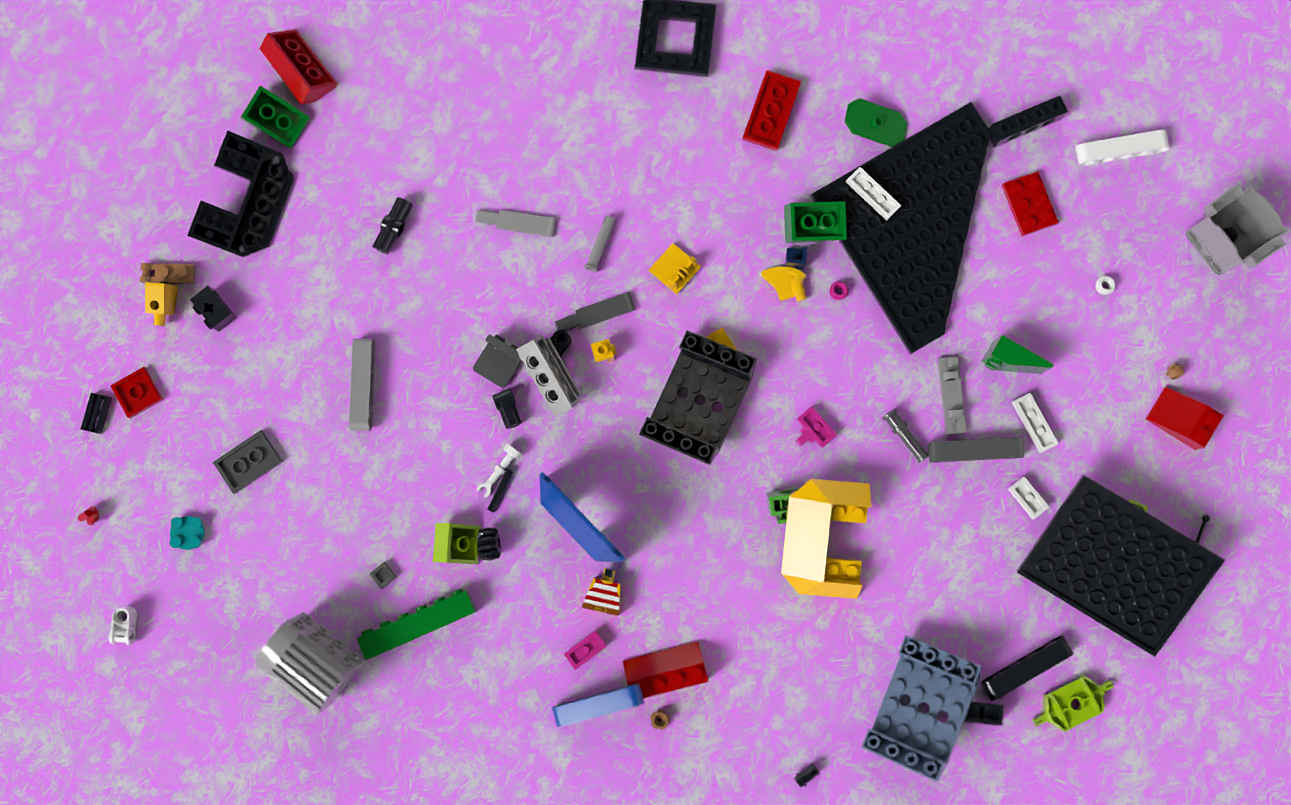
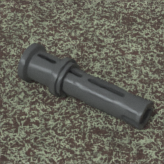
M896 408L882 417V420H886L892 428V433L898 434L919 463L929 456L908 430L907 422L900 418ZM907 437L911 440V442L918 449V451L915 450L912 444L908 441Z

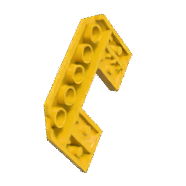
M810 478L804 483L805 485L789 496L781 574L798 594L857 599L863 586L860 582L862 561L826 557L830 521L866 523L868 507H871L870 484Z

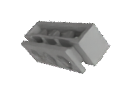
M540 335L516 349L519 358L524 362L529 375L536 383L539 393L544 397L554 417L573 408L580 402L578 396L581 393L549 337L545 339L543 335Z

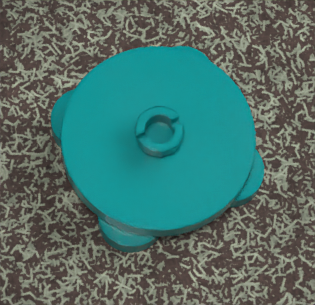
M183 516L174 517L171 520V539L169 544L172 548L191 550L201 546L205 536V529L200 518Z

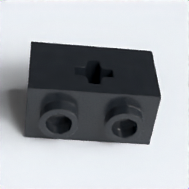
M208 285L190 299L194 304L192 308L198 315H203L205 318L203 322L209 329L213 328L221 331L237 318L215 289Z

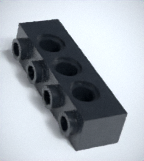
M1059 95L995 122L989 127L992 145L994 148L1062 120L1068 113V110Z

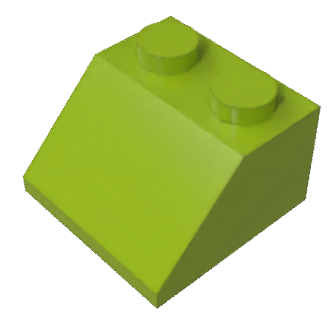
M436 523L433 562L478 565L477 534L481 526Z

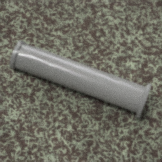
M607 215L604 217L587 264L583 266L585 269L598 272L597 267L616 222L615 218Z

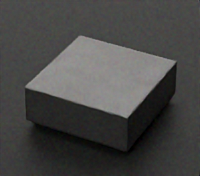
M383 562L369 574L380 589H383L397 578V575L386 562Z

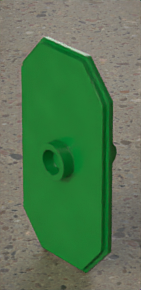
M861 98L848 103L844 122L852 134L889 147L904 141L907 123L900 112Z

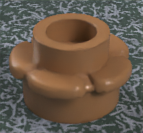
M1178 363L1169 366L1166 376H1169L1171 380L1185 374L1184 366L1178 365Z
M657 710L650 717L651 725L655 729L663 730L667 728L670 717L665 711Z

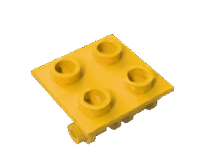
M672 243L648 271L677 295L701 266L696 263L697 260L693 256L689 257Z

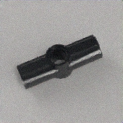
M397 197L389 215H385L381 222V230L372 246L374 249L381 253L389 254L396 238L400 237L404 230L405 220L412 209V203Z

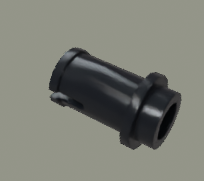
M812 763L801 773H796L797 776L794 779L801 788L803 786L806 787V784L819 775L820 772Z

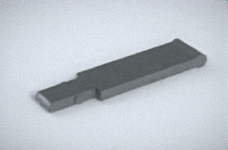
M626 292L575 310V315L557 320L555 325L557 330L566 331L577 326H581V329L635 311L636 309L630 292Z

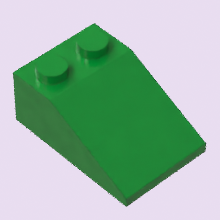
M261 85L257 88L240 116V119L290 149L310 118Z
M803 202L784 205L785 243L847 240L845 202Z
M1003 335L991 343L982 359L985 366L993 371L1041 374L1051 369L1054 365Z

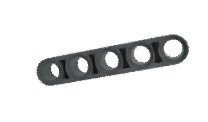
M1021 437L928 443L930 463L1025 457L1023 438Z

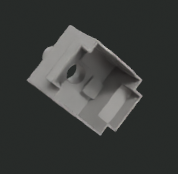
M1237 184L1205 206L1204 213L1207 217L1186 231L1188 240L1211 270L1217 275H1221L1242 263L1249 268H1253L1286 245L1280 236L1286 233L1287 229L1283 226L1281 217L1263 195L1258 194L1253 186L1244 191Z

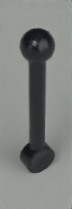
M1208 515L1202 517L1203 522L1195 541L1197 543L1200 542L1206 523L1210 521V516Z

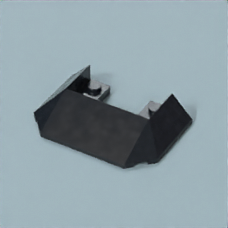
M227 130L219 148L214 167L249 181L237 214H234L201 200L187 236L240 257H246L269 247L294 180L285 162L283 153Z

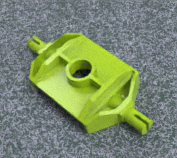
M1081 675L1075 681L1049 694H1043V713L1032 719L1035 722V726L1038 727L1048 722L1061 731L1066 732L1103 713L1105 707L1103 695H1105L1104 692L1114 688L1111 685L1112 682L1108 680L1101 685H1097ZM1073 699H1078L1080 702V706L1076 710L1071 708V701Z

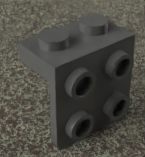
M489 334L485 340L487 345L474 364L473 370L497 386L505 388L522 360L519 358L516 350L517 346L513 344L509 346L504 343L505 339L495 334V336Z

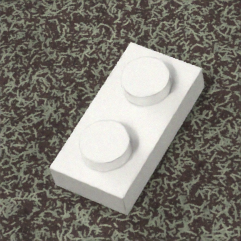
M1025 477L1020 478L1008 488L1009 492L1032 519L1037 518L1049 508Z

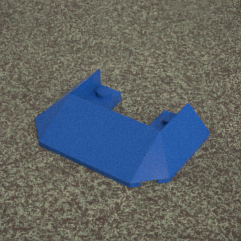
M541 472L539 474L540 504L594 561L625 562L627 559L587 519L546 474Z

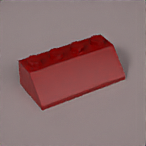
M296 29L266 34L259 49L301 105L316 102L337 87L338 83Z
M699 642L622 661L627 685L639 683L643 699L709 682Z

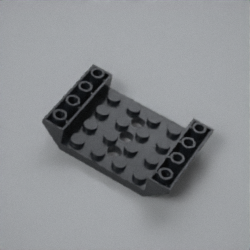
M687 330L679 346L681 352L651 418H646L639 435L710 465L720 452L748 390L757 358ZM687 389L688 395L685 398L678 397L679 390ZM698 396L705 397L706 401L703 405L695 404ZM716 403L723 405V409L719 413H715L712 409Z

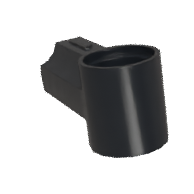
M510 388L492 395L506 429L522 424L515 406L516 401Z

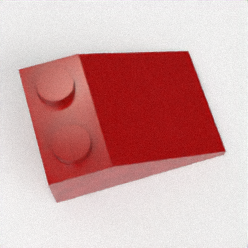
M1164 387L1145 420L1192 449L1199 450L1206 447L1224 415L1202 402Z

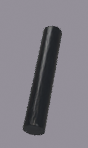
M506 470L487 510L495 512L514 473L513 471Z

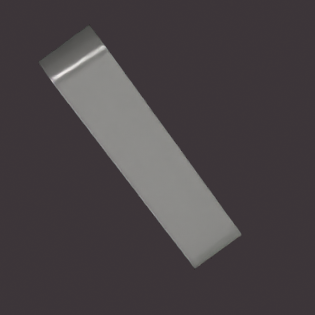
M374 339L353 340L349 415L351 431H371L375 368Z

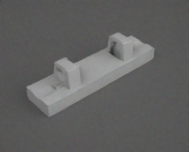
M958 357L938 358L937 364L945 434L966 433Z

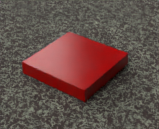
M142 367L110 385L129 419L164 400L146 367Z

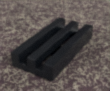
M95 393L90 394L81 430L102 434L112 397ZM102 399H103V400H104V403H103V406H102V410H101V413H100V417H99V420H98V424H97L96 429H94L96 420H97V418H98V416H99V412H100L99 409H100L101 402H102Z

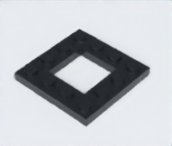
M643 0L635 69L708 77L716 4L680 0ZM659 19L696 23L692 55L656 51Z

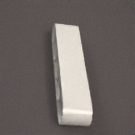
M1156 130L1087 142L1075 147L1079 166L1151 155L1170 149L1166 130Z

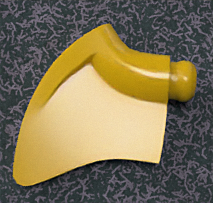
M782 266L769 268L761 272V276L776 290L780 301L796 297L798 302L806 300L803 282L807 275L802 271Z

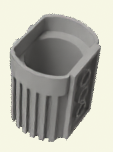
M302 612L285 621L276 630L257 656L255 666L314 714L318 715L342 693L364 662L357 653L349 651L344 647L342 641L333 638L328 634L327 629L318 626L319 624L305 612Z

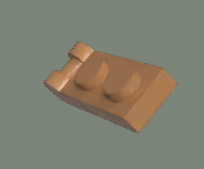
M141 263L140 266L142 270L140 283L194 284L195 265ZM150 271H155L154 277H150Z

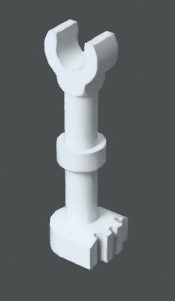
M509 443L503 449L508 454L499 465L495 466V471L489 479L477 487V491H480L483 487L487 488L485 497H489L492 494L494 483L501 475H504L505 469L514 458L518 459L522 454Z

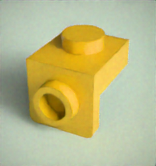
M609 339L591 344L595 362L607 360V362L615 361L614 355H617L614 344H610Z

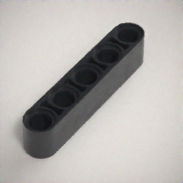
M1063 635L1058 636L987 677L980 684L990 701L997 700L1071 657L1074 652Z

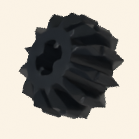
M490 527L480 529L477 534V548L480 558L488 561L498 559L501 555V540L498 530Z

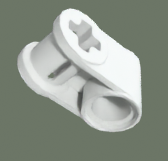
M133 607L118 608L113 612L109 633V642L111 644L121 642L132 645L134 643L137 611ZM123 612L127 614L126 621L122 617Z

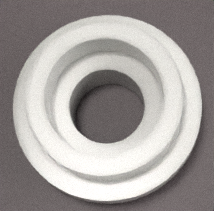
M1102 276L1096 281L1095 287L1100 294L1108 295L1114 291L1115 282L1109 276ZM1102 283L1107 284V289L1102 287Z

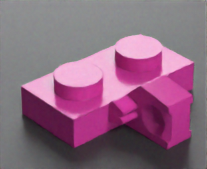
M812 406L796 419L803 427L800 430L802 435L796 440L799 446H802L809 440L810 443L816 441L823 448L837 436Z

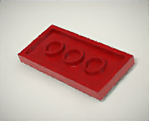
M766 70L742 140L778 151L802 81Z

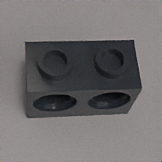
M971 702L964 722L1003 726L1004 705Z

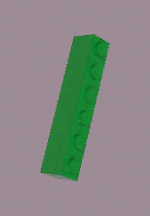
M456 590L451 593L452 597L450 598L440 597L433 601L434 605L429 607L426 604L416 608V612L411 615L406 612L397 616L398 620L391 623L388 620L379 624V629L373 631L370 628L361 632L362 636L358 637L357 641L365 660L376 657L476 613L477 609L469 590Z

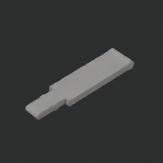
M477 210L475 222L497 225L496 228L500 230L553 237L556 218L504 210H499V213Z

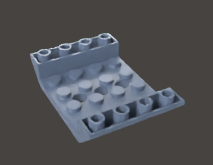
M905 635L898 652L901 655L874 725L872 729H868L861 748L938 782L950 760L975 695L982 666ZM905 694L911 698L908 706H903L900 702L901 697ZM925 702L929 705L930 709L927 714L920 713L919 706L921 703ZM940 711H946L949 715L948 720L944 723L938 720Z

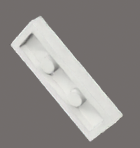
M861 167L846 180V183L885 220H888L901 207Z
M1031 393L1011 402L1039 453L1059 444Z

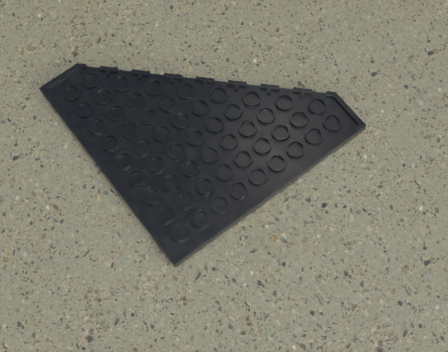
M972 102L859 166L901 205L888 220H885L846 183V180L859 167L811 194L814 202H845L847 240H839L910 355L945 333L946 321L952 303L953 291L955 290L957 274L964 251L963 248L991 131Z

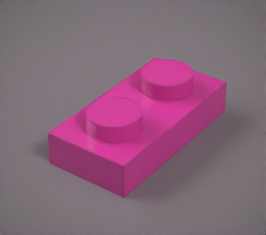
M595 630L564 653V656L574 670H576L607 647V645Z

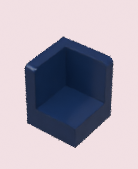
M803 246V249L787 248L785 267L804 270L808 246Z

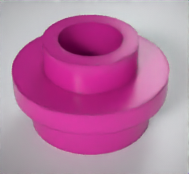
M841 281L834 282L829 289L830 296L835 300H843L848 295L847 285ZM837 288L841 289V290H842V293H841V294H837V293L835 292V289H837Z

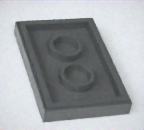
M260 430L215 460L213 464L232 493L236 494L281 464L283 460L264 431Z

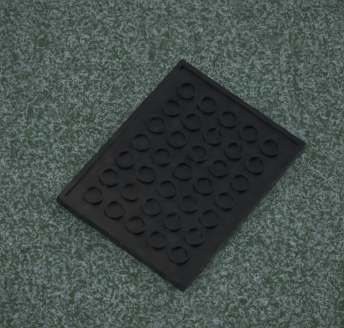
M1082 474L1017 569V573L1156 657L1225 560Z

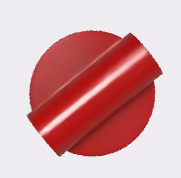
M90 506L78 515V520L81 522L87 520L88 525H94L99 519V511L96 510L95 506Z

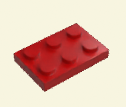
M1038 171L1001 185L1022 237L1059 223Z

